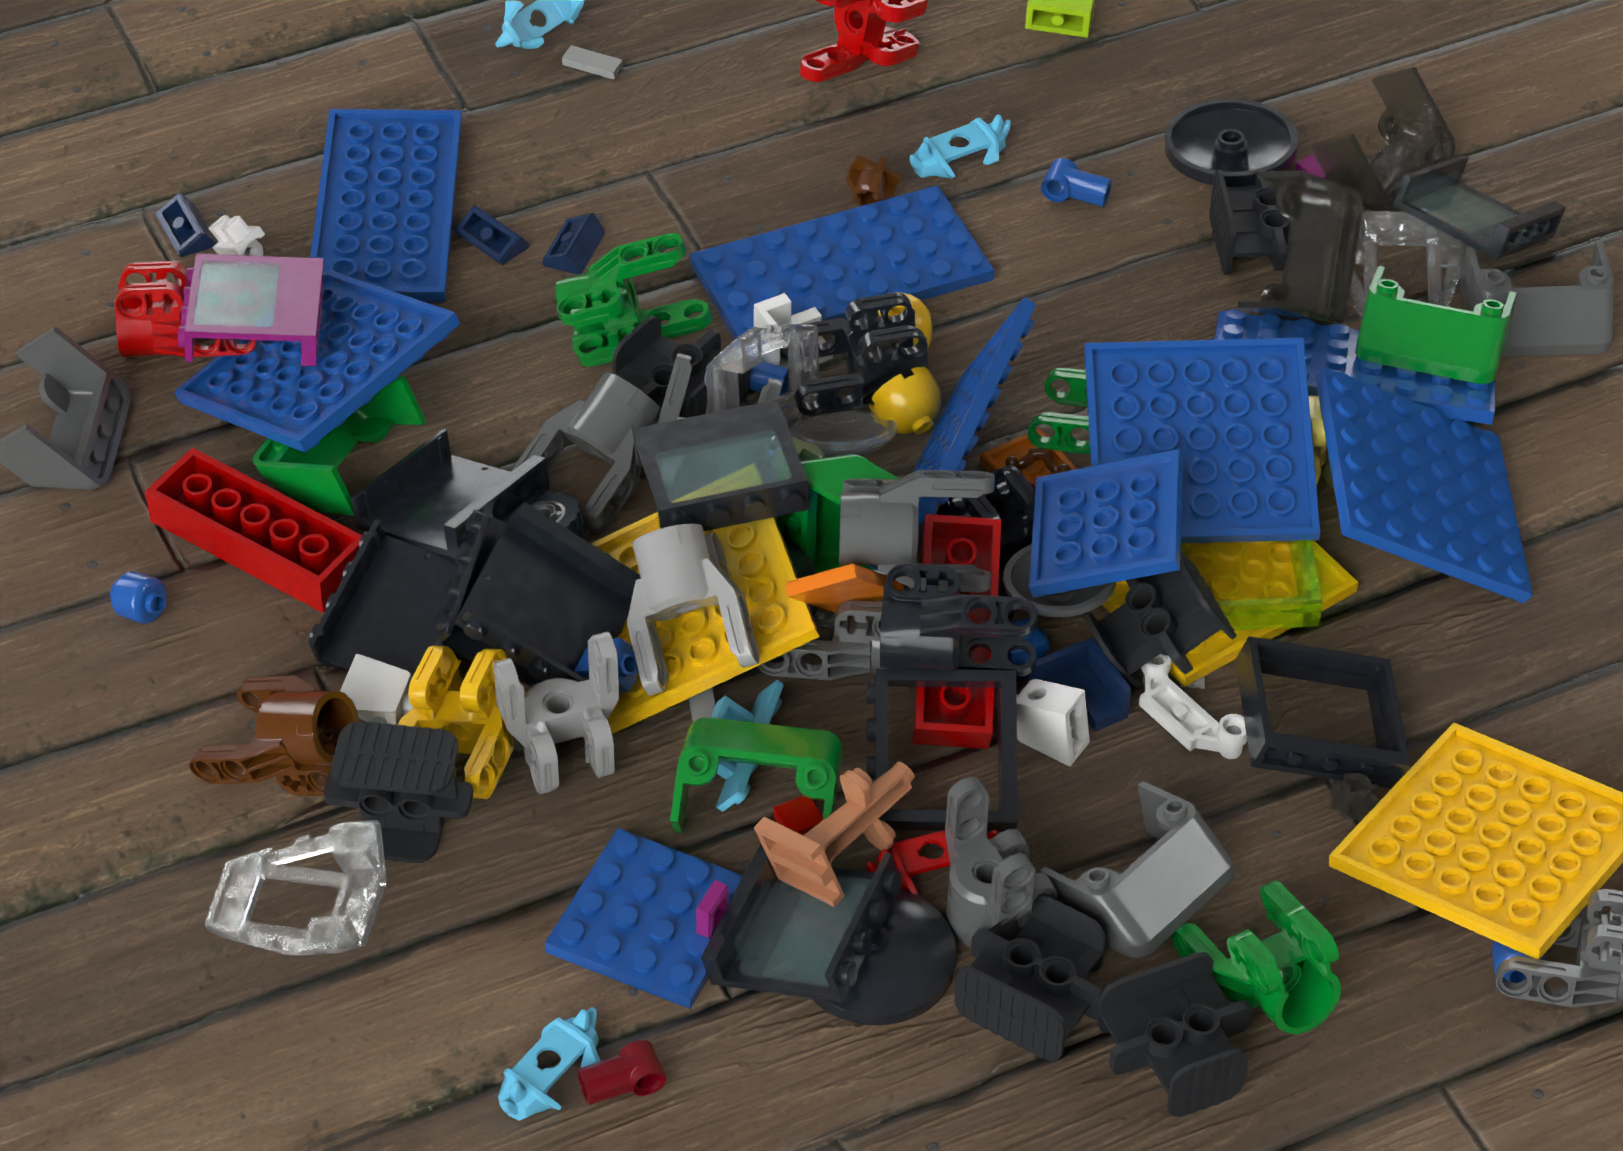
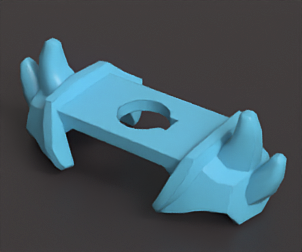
M507 0L505 2L504 23L502 25L503 33L495 43L496 47H504L510 44L524 49L540 47L544 43V38L541 36L564 21L570 25L575 24L574 21L578 17L585 0H537L520 12L518 11L524 6L523 3L517 0ZM534 10H538L545 15L546 24L544 27L532 26L529 20Z
M997 114L990 124L985 123L981 118H976L962 127L931 138L925 137L919 149L914 155H910V164L915 173L921 178L938 176L951 179L956 176L948 163L979 150L988 149L983 163L986 165L994 164L999 161V153L1006 147L1005 139L1010 131L1011 121L1007 119L1003 123L1001 115ZM955 137H963L969 141V145L962 148L951 147L950 141Z
M592 1007L588 1011L582 1009L576 1017L562 1020L559 1017L553 1020L543 1029L541 1039L512 1069L506 1068L503 1071L505 1078L502 1082L498 1098L504 1113L520 1121L550 1108L561 1109L562 1106L547 1095L548 1090L581 1055H583L581 1068L601 1062L596 1051L599 1038L595 1031L597 1010ZM546 1050L556 1052L561 1058L560 1063L556 1067L545 1068L543 1071L537 1067L538 1062L536 1058L541 1052Z

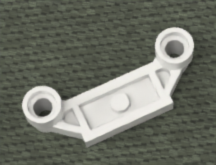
M1159 654L1141 667L1143 671L1144 693L1140 695L1139 706L1189 751L1198 748L1220 752L1227 759H1236L1242 754L1243 745L1247 742L1243 716L1228 714L1222 717L1218 723L1168 678L1172 662L1169 656Z

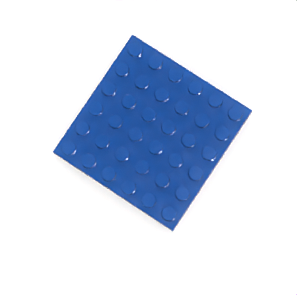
M326 269L324 271V290L316 366H302L301 341L257 340L255 348L248 354L217 356L177 388L174 393L181 404L305 453L317 446L320 440L330 431L341 426L347 417L359 407L369 403L376 393L386 385L394 382L398 375L411 364L421 360L429 349L438 342L445 340L449 333L460 325V322L455 312ZM275 311L255 327H272ZM239 339L236 341V343L246 344L250 340Z
M1303 338L1085 343L1084 359L1090 465L1096 466L1179 449L1183 457L1181 543L1319 540L1320 523Z
M1323 366L1315 377L1342 535L1518 602L1525 603L1533 593L1499 436L1489 430H1483L1470 425L1461 419H1448L1434 408L1425 407L1408 400L1404 396H1397L1373 384H1367L1343 372H1337Z

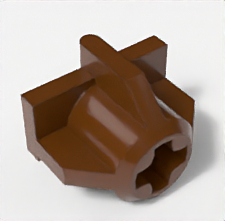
M857 154L848 168L846 182L853 191L854 200L859 205L864 206L893 198L902 175L885 167V157H880L879 161L875 163Z

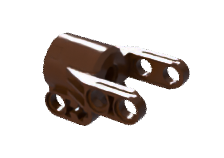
M295 675L246 678L237 691V698L243 706L257 713L256 735L250 744L205 745L196 752L190 761L189 768L191 772L201 781L211 784L259 783L276 776L280 787L290 794L297 796H324L326 780L331 771L334 757L329 754L335 753L340 732L349 723L363 721L359 718L353 701L341 691L316 690V688Z

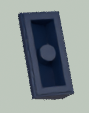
M181 192L155 213L180 257L213 248L217 244L194 203Z
M476 205L472 206L454 230L456 234L502 266L530 246L521 236Z
M594 213L566 219L543 258L542 264L544 266L573 274H581L605 234L604 228Z

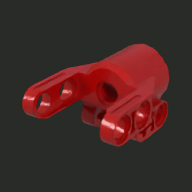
M816 0L823 5L834 6V20L839 32L838 42L805 54L801 61L799 74L806 80L822 82L856 70L868 58L877 65L892 66L916 57L919 46L918 39L906 32V28L897 30L889 27L886 21L900 23L921 16L927 9L928 0Z
M174 261L135 262L124 267L120 282H118L119 292L117 293L116 300H114L117 343L121 357L166 355L185 357V347H178V328L181 326V308L184 306V289L187 286V270L182 264ZM132 273H139L145 277L146 283L128 284L126 278ZM152 273H156V279H155V280H157V282H152V280H153V275H152ZM167 273H174V277L177 279L176 284L166 279ZM246 283L203 286L202 299L205 296L212 295L220 300L221 305L215 310H208L201 303L198 325L254 327L251 323L242 319L253 317L261 309L262 295L256 286ZM242 294H249L254 297L256 304L252 308L246 309L240 307L236 299ZM216 339L213 344L208 346L201 345L195 341L193 357L245 355L253 351L257 340H250L246 344H237L232 339Z

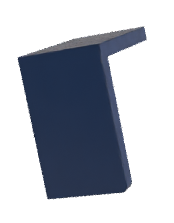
M1092 637L1037 659L1035 668L1025 676L1024 688L1030 680L1038 679L1085 690L1087 719L1095 732L1128 718L1131 687Z

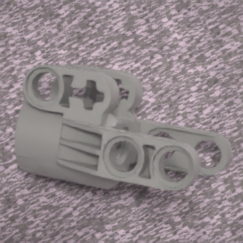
M682 524L646 533L632 542L641 579L635 581L627 625L640 679L644 690L649 696L665 692L668 679L667 668L655 621L658 620L664 622L680 617L682 613L709 605H719L730 651L736 655L740 666L745 668L759 663L758 647L745 596L730 579L723 548L715 532L704 535L702 525Z
M608 631L593 635L588 640L589 679L577 682L565 678L546 679L533 685L524 695V686L519 683L512 659L508 658L494 662L496 705L504 720L507 731L524 746L525 761L530 767L533 783L539 795L555 791L559 786L558 758L554 744L583 737L585 740V762H590L596 776L601 778L615 772L614 743L607 719L619 700L618 658L614 641Z

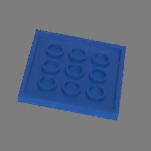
M1179 449L1036 477L1029 589L1033 597L1180 570L1183 457Z
M617 828L547 938L545 952L691 1009L709 979L701 956L712 937L707 938L696 933V908L715 880L728 885L729 905L743 875Z

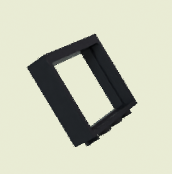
M1248 636L1235 659L1251 767L1392 789L1409 769L1410 760L1390 659ZM1262 673L1367 690L1377 748L1271 732Z
M876 668L874 681H867V704H874V718H867V742H874V756H867V774L874 781L888 771V686L997 688L999 811H988L987 831L1016 829L1018 824L1016 670H954L949 672ZM887 810L878 819L887 823L893 830L943 831L945 830L947 810Z

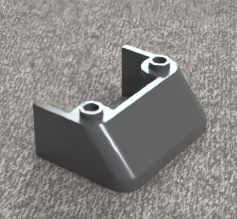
M1603 242L1595 243L1590 266L1583 268L1579 273V286L1518 288L1512 287L1509 276L1498 269H1480L1474 247L1467 246L1459 282L1465 310L1473 311L1475 305L1483 303L1484 300L1488 299L1500 301L1505 305L1509 292L1517 293L1503 357L1601 354L1608 351L1611 347L1614 335V278Z
M55 326L16 351V356L42 375L39 384L41 399L57 412L50 439H46L26 423L0 439V463L33 487L96 490L105 485L110 479L131 402V394L128 386L120 377Z
M1144 781L1138 784L1145 830L1146 833L1159 838V840L1124 872L1119 874L1108 868L1096 867L1085 872L1074 881L1047 867L1040 870V873H1045L1057 890L1058 901L1096 920L1105 932V946L1130 958H1140L1151 954L1228 884L1234 876L1232 857L1194 805Z

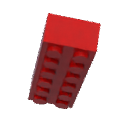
M193 447L145 491L150 522L322 613L326 611V603L329 596L333 592L336 593L342 582L345 566L348 562L353 561L359 550V542L362 537L359 533Z
M925 514L922 531L921 564L974 565L979 569L987 570L991 573L990 590L984 592H960L959 595L998 596L1001 519ZM979 607L969 613V618L974 623L984 624L991 618V614L987 609ZM978 647L969 653V657L973 662L981 664L991 658V653L986 648ZM915 687L912 744L989 749L993 734L994 688Z

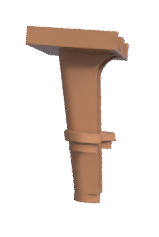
M897 762L874 782H872V779L866 772L859 768H855L853 771H846L840 776L846 803L804 835L763 817L754 829L777 878L836 907L845 895L831 867L832 861L862 833H864L871 844L880 850H888L894 845L893 839L896 837L894 830L878 818L912 789L911 781L915 778L912 770L904 763Z

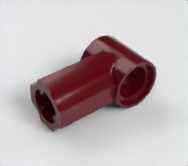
M647 1040L629 1043L620 1050L618 1056L577 1069L581 1092L586 1103L588 1102L589 1105L631 1091L637 1096L650 1095L661 1089L667 1080L651 1042Z

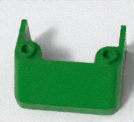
M1378 266L1369 287L1357 338L1355 354L1358 358L1367 362L1477 384H1488L1495 380L1508 341L1516 292H1509L1505 305L1500 301L1488 299L1484 300L1483 303L1475 305L1473 311L1404 298V289L1394 280L1383 279L1385 267Z
M398 376L394 382L386 385L376 393L369 403L359 407L347 417L341 426L334 428L324 436L314 448L304 453L267 438L254 454L252 461L258 473L289 498L318 513L354 515L351 496L337 467L358 441L379 442L388 435V432L395 424L423 426L427 420L406 377Z
M856 454L801 461L808 480L811 510L777 516V523L784 539L793 542L806 553L816 573L845 566L839 565L841 492H843V481L857 478H899L869 462L865 457ZM788 466L779 473L778 481L787 480L792 477ZM859 565L870 570H876L868 565Z
M709 717L694 721L687 731L678 760L670 817L675 833L683 834L689 785L702 786L711 782L716 776L719 760L797 769L796 784L799 791L807 798L825 801L823 821L836 811L843 755L839 738L829 731Z

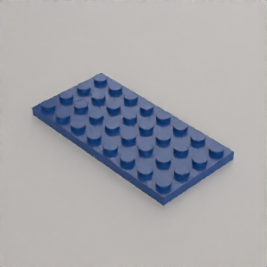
M329 109L310 258H324V271L328 269L423 302H445L462 127L461 110Z
M938 185L690 253V265L738 347L748 350L753 349L754 304L783 293L791 300V316L815 307L822 315L821 321L835 318L846 319V307L849 303L859 298L902 292L911 294L922 301L994 280L993 267Z
M1024 297L959 377L913 472L917 470L962 471L964 469L966 461L962 457L963 455L967 456L978 440L974 432L981 430L990 413L985 411L986 407L991 408L998 398L1001 389L997 385H1001L1012 370V366L1008 362L1009 360L1012 362L1023 347L1024 343L1020 342L1019 339L1025 338L1035 322L1030 318L1036 306L1035 303ZM919 497L918 533L921 529L919 524L921 522L924 524L925 514L934 515L938 508L937 502L944 505L949 497ZM868 565L869 567L878 570L877 566Z
M1236 309L1219 310L1214 340L1303 338L1308 396H1319L1315 375L1325 366L1337 372H1343L1367 384H1373L1397 396H1404L1408 400L1425 407L1434 408L1448 419H1461L1463 421L1490 425L1493 423L1495 413V380L1488 384H1477L1364 361L1355 354L1359 330L1350 329L1343 324L1327 326L1315 324L1307 319L1292 321L1280 319L1272 314L1256 316Z

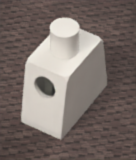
M360 654L355 655L340 691L344 692L353 701L359 718L372 723L398 725L400 719L413 708L408 693L412 675L408 671Z
M1038 679L1030 680L1020 694H1016L1017 739L1021 743L1071 767L1090 743L1085 690Z

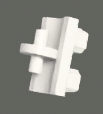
M223 215L208 228L219 241L213 246L218 255L263 256V247L256 239L262 238L265 233L259 226H247L240 216H234L230 219L227 215Z

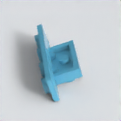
M776 680L757 695L751 713L727 696H724L717 701L711 718L770 724L771 718L781 706L782 699L779 696L784 684ZM719 760L717 774L726 779L716 805L717 809L723 812L734 803L740 804L746 798L750 790V785L748 784L750 775L758 765Z

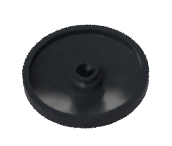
M1244 99L1209 100L1192 105L1171 119L1165 131V154L1176 170L1193 180L1213 185L1215 170H1221L1226 187L1255 185L1257 171L1266 170L1268 179L1272 180L1290 168L1297 156L1298 133L1294 124L1287 116L1268 105Z
M856 886L844 889L842 891L845 897L836 907L820 901L805 916L796 935L794 953L795 969L800 983L829 986L824 974L867 888ZM901 889L894 896L887 910L886 921L883 925H880L873 939L872 949L864 957L858 970L857 980L849 988L843 1003L811 999L830 1014L843 1020L863 1025L896 1024L925 1013L944 996L955 972L956 944L949 924L942 914L929 902L918 895Z

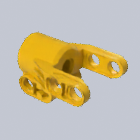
M432 645L426 650L409 685V700L413 708L400 719L398 725L443 729L454 734L458 741V752L471 754L464 767V782L472 785L473 798L488 799L494 792L514 750L513 736L507 731L504 720L496 705L494 662L507 659L506 653L501 649L488 648L477 653L463 680L458 668L461 660H457L453 650L447 646Z

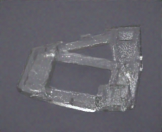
M1387 211L1363 212L1328 234L1329 263L1334 271L1337 270L1341 276V285L1345 292L1349 291L1355 301L1354 307L1361 320L1369 287L1378 268L1377 244L1426 246L1428 302L1450 307L1458 287L1465 258L1462 241L1406 212ZM1363 261L1365 292L1353 267V264H1363ZM1441 267H1447L1442 289Z
M807 324L758 325L735 338L706 366L704 377L708 401L706 414L739 408L738 373L743 374L761 363L763 354L788 346L789 392L780 395L778 402L781 410H783L782 413L787 425L793 417L800 418L803 414L798 411L795 403V392L808 380L820 379L818 326ZM808 394L802 402L812 403L818 394ZM778 439L766 441L763 453L749 468L753 466L758 468L767 461V454L772 453L770 447Z
M378 820L340 823L329 827L328 834L314 839L307 834L295 838L296 845L275 852L269 847L227 861L204 923L209 932L225 939L285 955L342 953L365 946L368 942L387 881L381 824ZM333 851L332 855L344 873L281 864ZM265 878L340 888L332 915L330 917L311 918L307 929L250 921Z

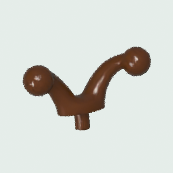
M1042 448L1029 449L1027 456L1021 462L1015 456H1009L1005 460L1006 466L1013 465L1018 470H1023L1032 465L1036 460H1041L1052 474L1071 471L1070 466L1066 463H1062L1057 467L1053 460V453Z

